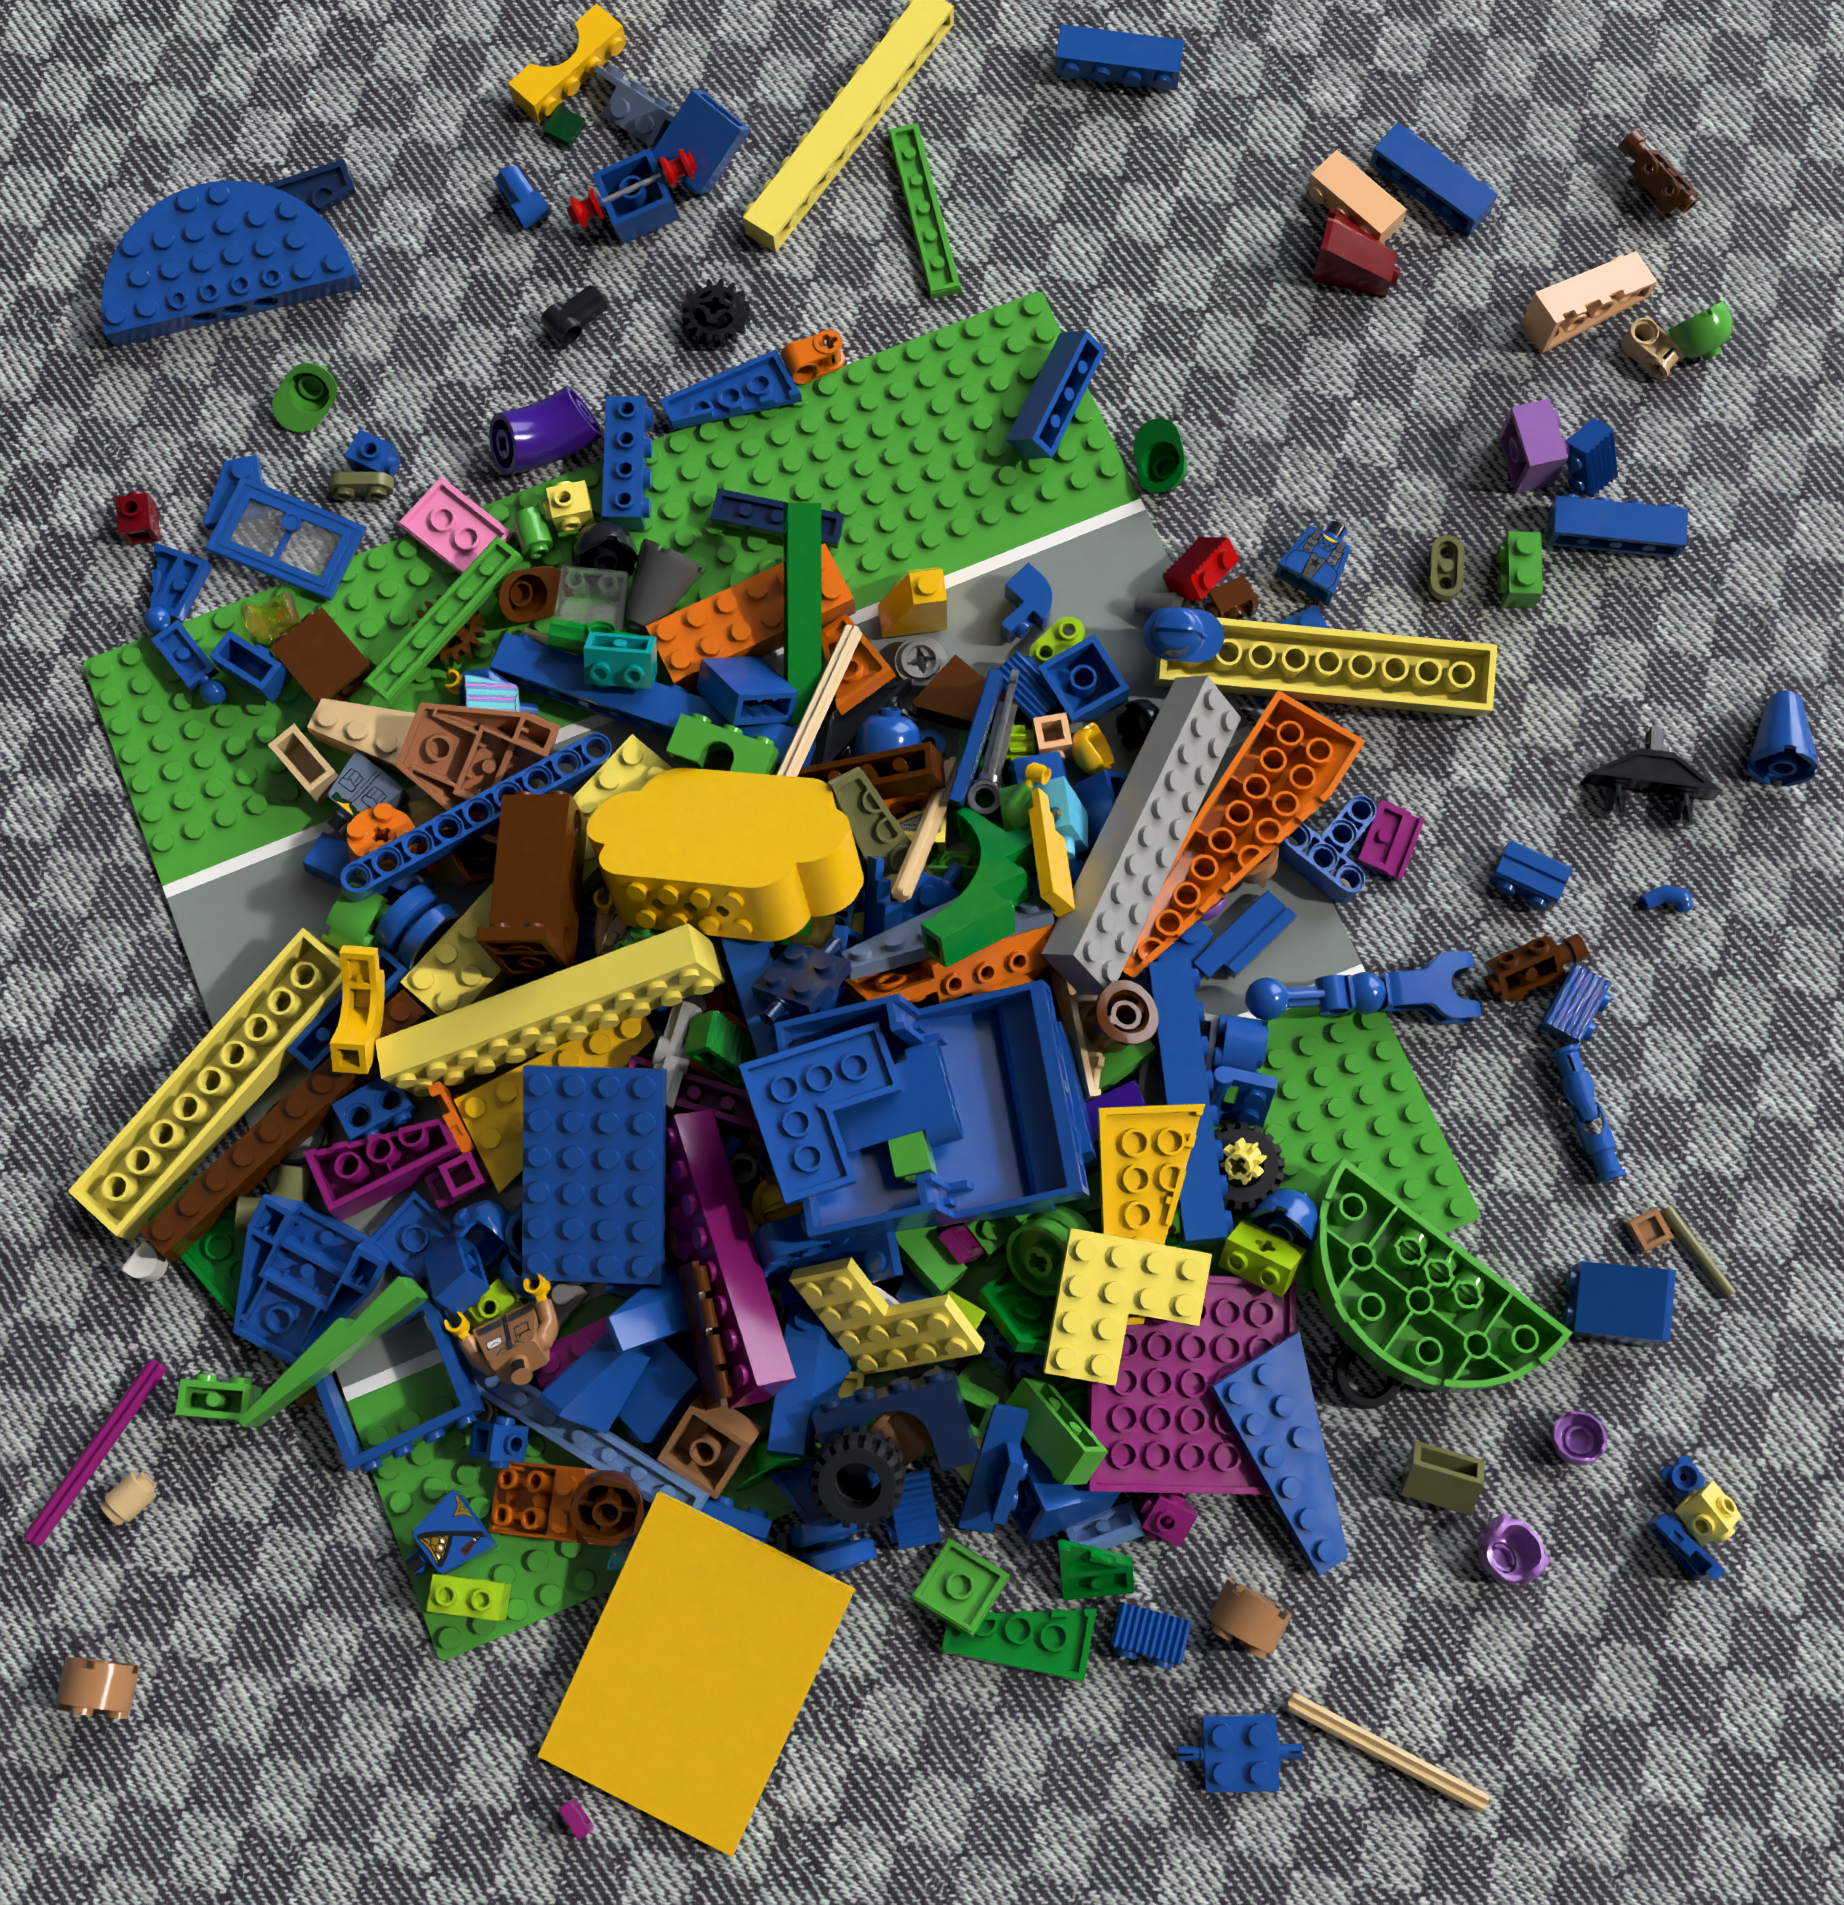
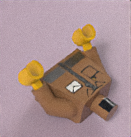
M537 1274L540 1284L536 1289H534L532 1281L528 1278H525L523 1281L524 1289L536 1297L537 1303L532 1300L473 1329L474 1335L469 1334L470 1323L461 1312L457 1311L462 1320L457 1328H453L447 1319L444 1320L445 1328L453 1336L459 1337L461 1340L459 1346L475 1370L489 1377L497 1375L503 1384L513 1382L516 1385H524L531 1381L533 1371L547 1365L550 1361V1348L558 1335L560 1325L552 1300L547 1299L546 1296L551 1288L550 1282L546 1281L545 1277L541 1274Z

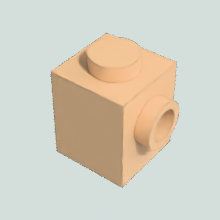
M1066 712L1033 718L1032 729L1034 730L1036 755L1058 751L1061 753L1064 761L1066 757H1071L1072 739Z

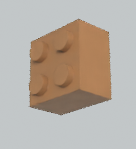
M701 1391L690 1404L656 1460L717 1500L733 1478L763 1428L734 1408L728 1409V1405L705 1410Z

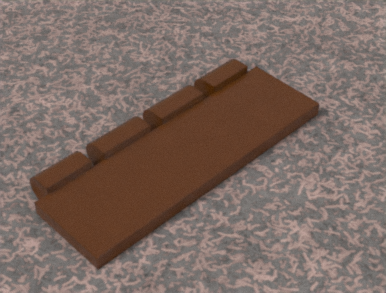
M698 1260L678 1267L677 1272L705 1410H711L728 1405L726 1397L733 1396L728 1370L721 1371L720 1368L721 1364L726 1363L721 1335L713 1334L712 1328H717L719 1325L713 1298L706 1299L705 1292L711 1291L706 1265L699 1266Z

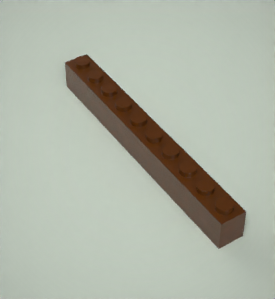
M402 989L384 1006L380 1038L431 1020V1018ZM377 1051L368 1074L333 1072L330 1055L147 1223L140 1232L162 1256L175 1262L237 1204L238 1196L245 1197L319 1129L328 1118L335 1114L331 1104L365 1086L380 1072Z

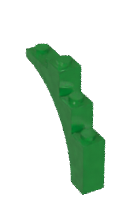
M967 806L956 811L959 837L978 857L980 863L977 872L969 886L955 901L933 917L920 923L925 953L945 968L1016 932L1014 907L1029 900L1028 876L1037 872L1033 839L1030 834L1019 827L1006 832L1003 828H999L983 815L978 814Z

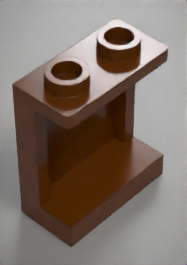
M323 607L316 612L308 613L302 619L301 624L290 632L281 634L275 640V644L269 647L317 706L321 698L345 701L365 685L363 681L374 670L369 661Z

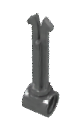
M1012 669L1005 701H998L982 772L979 773L978 780H974L973 786L968 792L969 808L983 815L987 820L995 818L1001 811L999 788H1004L1001 786V775L1018 705L1012 704L1019 676V670ZM983 793L992 795L995 801L992 806L981 808L976 804V798Z

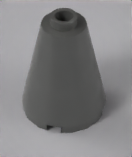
M643 539L640 546L624 617L630 621L629 628L643 635L647 633V625L669 615L703 570L702 567H699V564L670 548L669 550L665 548L659 549V543L648 539Z

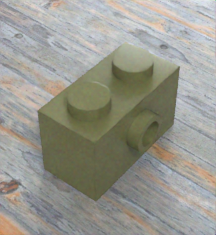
M1415 1440L1402 1471L1401 1495L1471 1516L1484 1486L1485 1461Z

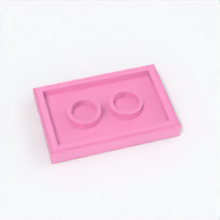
M442 477L434 483L398 522L402 530L459 575L469 567L496 536L508 545L515 539L514 533Z

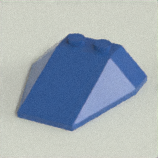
M264 1194L247 1226L233 1333L293 1365L303 1354L302 1352L307 1350L338 1318L349 1316L375 1291L390 1261L368 1235L307 1202Z

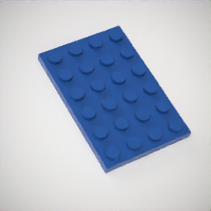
M523 1066L522 1280L525 1278L539 1280L537 1274H541L545 1277L546 1281L653 1285L665 1283L667 1068Z

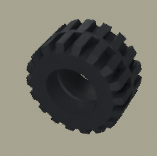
M1240 1122L1238 1126H1233V1123L1225 1124L1222 1129L1217 1128L1214 1130L1215 1140L1221 1139L1223 1149L1229 1144L1235 1146V1142L1240 1138H1244L1245 1143L1254 1144L1258 1142V1149L1261 1155L1267 1157L1259 1164L1264 1172L1253 1185L1246 1188H1238L1228 1184V1196H1223L1224 1209L1237 1212V1215H1245L1246 1212H1252L1257 1207L1256 1205L1259 1201H1263L1268 1197V1193L1278 1191L1284 1178L1282 1171L1285 1167V1161L1280 1157L1282 1150L1279 1144L1275 1146L1272 1142L1274 1137L1270 1133L1267 1135L1261 1133V1127L1255 1125L1254 1128H1250L1248 1123Z
M851 1426L844 1428L843 1435H840L838 1432L832 1434L829 1443L825 1441L821 1446L811 1476V1485H813L811 1493L814 1500L819 1499L818 1509L821 1513L828 1510V1519L831 1522L835 1523L837 1519L843 1521L842 1527L848 1529L851 1523L857 1524V1530L866 1529L867 1522H871L873 1527L881 1524L882 1516L888 1519L893 1514L894 1507L898 1508L904 1489L906 1465L902 1463L903 1454L900 1448L894 1449L895 1441L890 1436L886 1440L882 1439L883 1432L875 1429L874 1434L868 1433V1426H860L859 1432H853ZM851 1463L865 1464L877 1473L880 1483L867 1491H855L841 1482L837 1472L845 1465Z

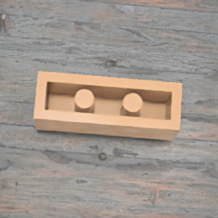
M1338 150L1311 173L1307 188L1311 198L1318 204H1323L1329 210H1336L1381 243H1384L1402 226L1407 209Z

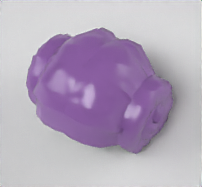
M1505 1513L1494 1517L1478 1534L1477 1539L1481 1545L1478 1555L1480 1565L1497 1582L1505 1585L1519 1583L1521 1586H1526L1533 1579H1537L1550 1562L1547 1553H1545L1543 1542L1536 1532L1525 1522L1511 1519Z

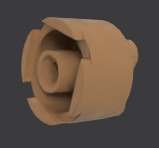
M1227 1578L1208 1616V1619L1212 1622L1210 1627L1214 1633L1228 1641H1232L1234 1636L1243 1641L1242 1644L1245 1646V1650L1261 1659H1265L1267 1653H1274L1293 1614L1285 1608L1282 1614H1279L1281 1610L1275 1607V1602L1242 1584H1239L1236 1590L1234 1589L1235 1583L1233 1580Z
M65 1657L56 1697V1710L69 1711L72 1714L93 1716L94 1713L110 1718L127 1719L133 1703L140 1666L127 1663L120 1665L106 1660Z

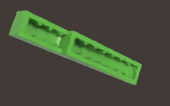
M398 1276L356 1320L338 1318L238 1420L243 1427L261 1426L430 1299L429 1296L412 1278Z

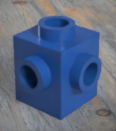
M494 1415L493 1422L474 1421L468 1457L488 1460L487 1466L508 1469L509 1462L524 1463L525 1452L528 1446L529 1427L516 1425L515 1417Z

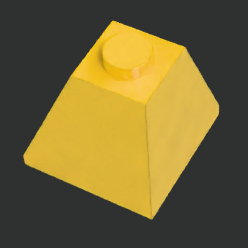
M931 567L905 571L878 604L882 638L947 630V596L942 568Z

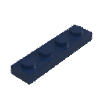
M718 488L710 520L713 524L783 538V503L788 502ZM821 509V545L825 543L827 547L838 549L845 522V514Z

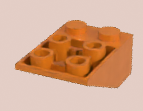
M509 1462L508 1469L498 1468L488 1532L592 1544L581 1537V1532L576 1529L575 1525L573 1527L570 1517V1506L578 1484L588 1475L599 1470L528 1462Z

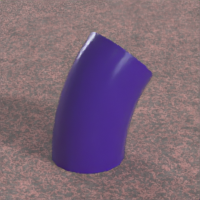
M568 385L534 404L495 414L491 420L489 430L493 459L498 469L505 475L526 472L555 463L575 454L604 436L593 413L581 397Z

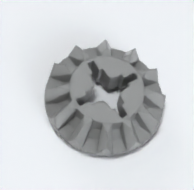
M916 636L906 640L900 645L895 655V669L900 679L912 678V687H926L947 664V654L943 646L933 638L926 636ZM918 651H920L925 661L930 660L926 664L925 673H922L917 665L912 666L917 661Z

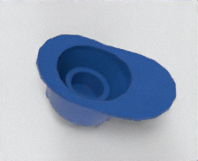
M1166 607L1152 613L1147 619L1143 629V637L1148 650L1158 658L1197 663L1206 662L1217 655L1224 642V631L1219 620L1209 612L1200 609Z

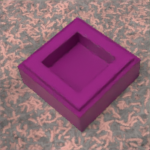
M577 1798L571 1799L558 1809L578 1841L594 1830V1825Z

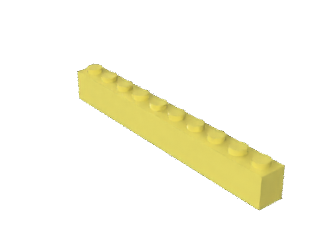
M909 0L907 2L904 13L898 20L894 19L891 22L886 36L881 42L878 41L873 45L868 59L863 65L859 64L855 68L850 82L845 88L841 87L837 91L833 103L828 110H823L819 114L815 126L810 133H805L801 137L795 152L791 157L787 156L782 161L777 175L773 180L769 179L764 184L761 195L755 203L751 202L746 207L743 213L745 234L775 253L779 250L954 25L953 5L945 0Z

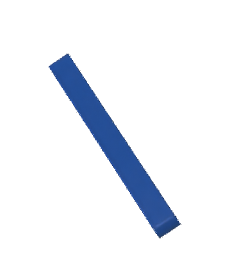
M601 733L589 734L351 862L341 872L340 882L343 895L351 901H363L499 827L501 811L499 798L502 795H514L517 791H527L533 794H548L549 791L553 790L565 791L593 776L610 758L612 750L610 740ZM592 747L598 748L604 755L594 758L587 753V750ZM568 763L574 767L575 771L569 774L563 773L558 769V765ZM532 779H540L545 783L546 787L540 790L533 789L528 782ZM473 811H481L487 818L484 821L475 822L469 817V814ZM444 827H451L455 829L457 835L453 838H444L439 834V830ZM421 843L427 848V851L421 855H415L408 848L412 844ZM387 859L394 861L397 866L394 870L388 872L381 870L378 864L382 860ZM360 876L366 880V883L363 887L352 888L347 884V881L351 877Z

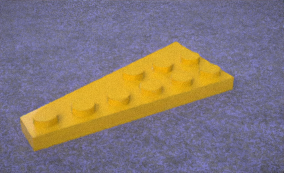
M647 1016L629 1018L619 1022V1025L615 1028L599 1029L588 1033V1036L582 1040L568 1041L556 1049L546 1052L454 1099L499 1194H502L511 1185L510 1183L523 1171V1066L628 1067L631 1056H639L657 1038Z
M1205 1104L1097 1108L1102 1234L1165 1244L1169 1226L1172 1225L1187 1172L1185 1171L1191 1148L1194 1147L1197 1136L1195 1135ZM1129 1313L1127 1325L1144 1324L1146 1316Z

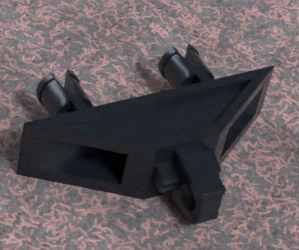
M912 678L883 685L843 715L837 709L836 695H834L826 713L830 721L822 763L856 757L857 755L854 754V742L858 727L868 716L880 714L881 708L901 709V716L910 718L919 726L922 720L900 703L913 689Z
M1652 726L1645 734L1644 744L1639 743L1637 750L1587 773L1580 782L1581 784L1604 786L1606 788L1603 814L1607 817L1613 811L1614 804L1616 818L1626 815L1627 790L1673 796L1671 824L1676 825L1682 815L1683 826L1693 825L1694 798L1713 801L1723 790L1675 752H1670L1669 747L1663 746L1664 728Z

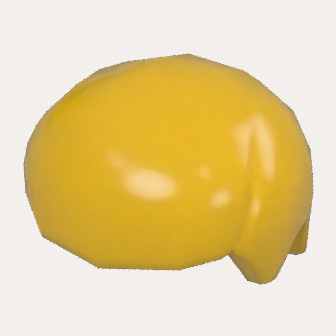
M1091 722L1075 732L1072 737L1071 750L1075 764L1085 773L1095 775L1103 770H1111V765L1115 763V759L1105 736L1097 724Z

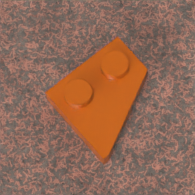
M440 1081L428 1086L427 1089L430 1095L437 1099L443 1112L442 1117L462 1154L468 1151H478L454 1102V1099L461 1095L459 1093L454 1095Z

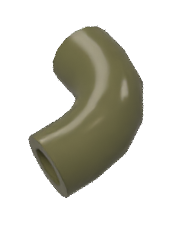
M279 1164L275 1187L268 1195L306 1202L313 1180V1173L310 1167ZM238 1196L234 1231L247 1232V1226L262 1197Z

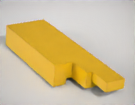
M1038 787L1031 791L1033 808L1029 809L1040 897L1051 905L1053 914L1059 918L1075 910L1065 838L1055 830L1054 817L1050 812L1048 795Z

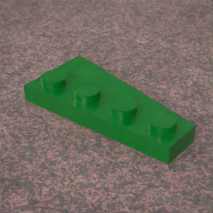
M1097 1608L1071 1611L1051 1610L1045 1612H990L973 1639L951 1625L946 1624L941 1653L1083 1683Z

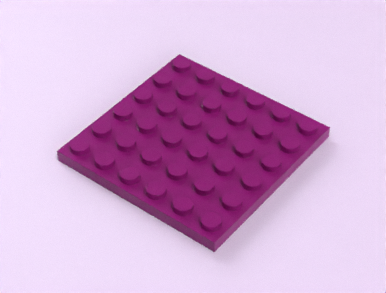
M1208 1276L1199 1326L1152 1317H1145L1144 1324L1126 1326L1116 1386L1092 1381L1087 1383V1427L1108 1450V1453L1087 1482L1086 1491L1269 1495L1208 1386L1288 1335L1296 1332L1297 1279L1286 1293L1280 1297L1241 1277Z

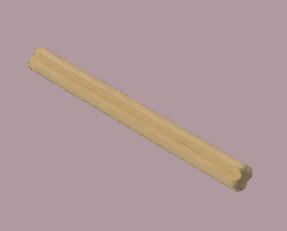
M849 624L844 626L776 775L798 776L860 641L862 632L858 626Z
M950 757L949 760L944 762L946 788L932 791L892 888V897L898 899L899 903H905L906 900L912 898L949 806L948 796L960 762L957 760V757Z
M1291 1693L1285 1705L1286 1711L1479 1813L1485 1810L1489 1801L1487 1793L1297 1693Z

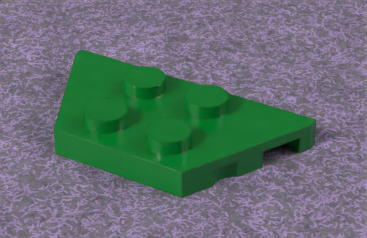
M1008 1265L995 1275L993 1281H989L981 1289L977 1301L1014 1351L1046 1355L1056 1298L1054 1296L1045 1297L1032 1293L1019 1283Z

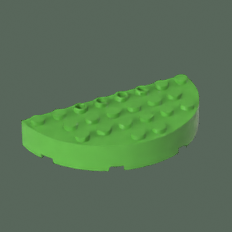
M1342 1158L1331 1166L1321 1183L1314 1201L1318 1208L1316 1240L1313 1244L1314 1247L1309 1254L1310 1270L1318 1297L1329 1320L1347 1344L1367 1363L1382 1373L1416 1388L1446 1393L1473 1392L1488 1389L1524 1376L1548 1361L1571 1336L1573 1332L1348 1160Z

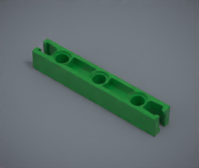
M783 503L784 679L798 691L792 722H787V724H800L821 678V503Z

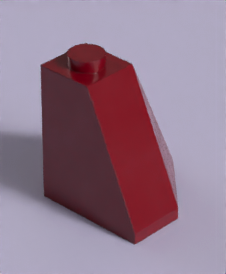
M1330 209L1311 281L1386 298L1389 286L1395 287L1398 280L1400 268L1395 267L1398 254L1336 210Z

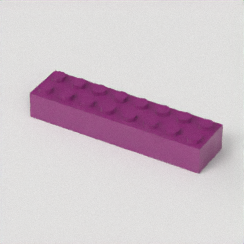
M710 1109L675 1114L666 1123V1203L669 1210V1224L675 1230L679 1243L678 1254L681 1261L685 1264L698 1260L699 1266L706 1265L711 1291L705 1292L706 1299L713 1298L719 1325L717 1328H712L713 1334L721 1335L726 1363L721 1364L720 1368L721 1371L728 1370L733 1396L726 1397L728 1409L765 1402L796 1378L713 1111Z

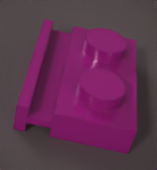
M1381 799L1376 803V816L1366 829L1354 862L1382 875H1389L1394 880L1399 881L1403 879L1425 819L1413 816L1411 812Z

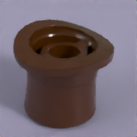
M1114 981L1101 991L1095 1006L1088 1011L1084 1023L1085 1032L1095 1047L1108 1053H1116L1122 1051L1128 1045H1137L1151 1038L1157 1030L1159 1015L1154 1000L1143 987L1132 981Z

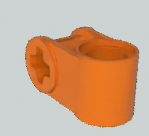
M824 330L816 335L787 344L781 351V358L796 384H806L813 379L841 369L845 363L844 354L841 351L843 345L842 337L834 330ZM825 339L827 341V346H824ZM832 357H834L835 360L834 364H832Z

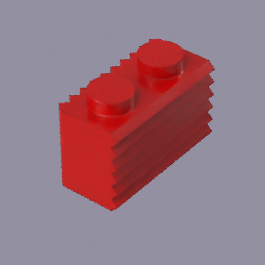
M1197 537V540L1193 541V545H1189V549H1186L1185 553L1178 557V561H1174V565H1170V569L1163 573L1162 578L1169 592H1177L1178 596L1185 597V601L1189 600L1191 602L1194 600L1196 602L1198 600L1201 602L1234 567L1239 558L1229 538Z

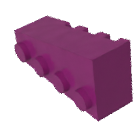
M443 1117L401 1127L398 1131L386 1134L376 1133L368 1135L365 1139L349 1143L343 1141L332 1144V1147L303 1151L328 1211L340 1221H344L425 1180L424 1177L435 1172L439 1165L462 1155Z

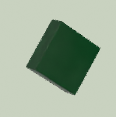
M558 105L543 127V134L571 148L586 125L585 118Z

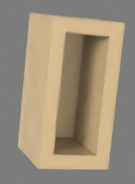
M293 724L271 741L268 746L319 805L328 798V792L339 776L298 727Z

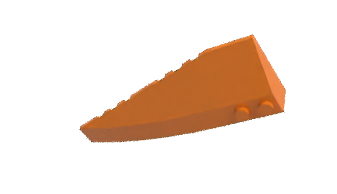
M1277 690L1191 824L1122 974L1134 980L1148 967L1149 962L1157 959L1326 802L1344 777L1364 745L1365 740Z

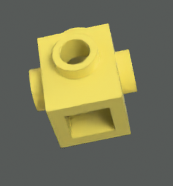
M585 480L574 483L563 481L555 484L554 487L546 488L548 500L543 501L547 521L553 520L557 531L571 532L580 529L581 526L595 523Z
M1714 1480L1688 1495L1674 1510L1683 1521L1687 1532L1695 1537L1702 1547L1713 1540L1720 1544L1735 1533L1733 1526L1741 1517L1733 1500L1721 1491Z

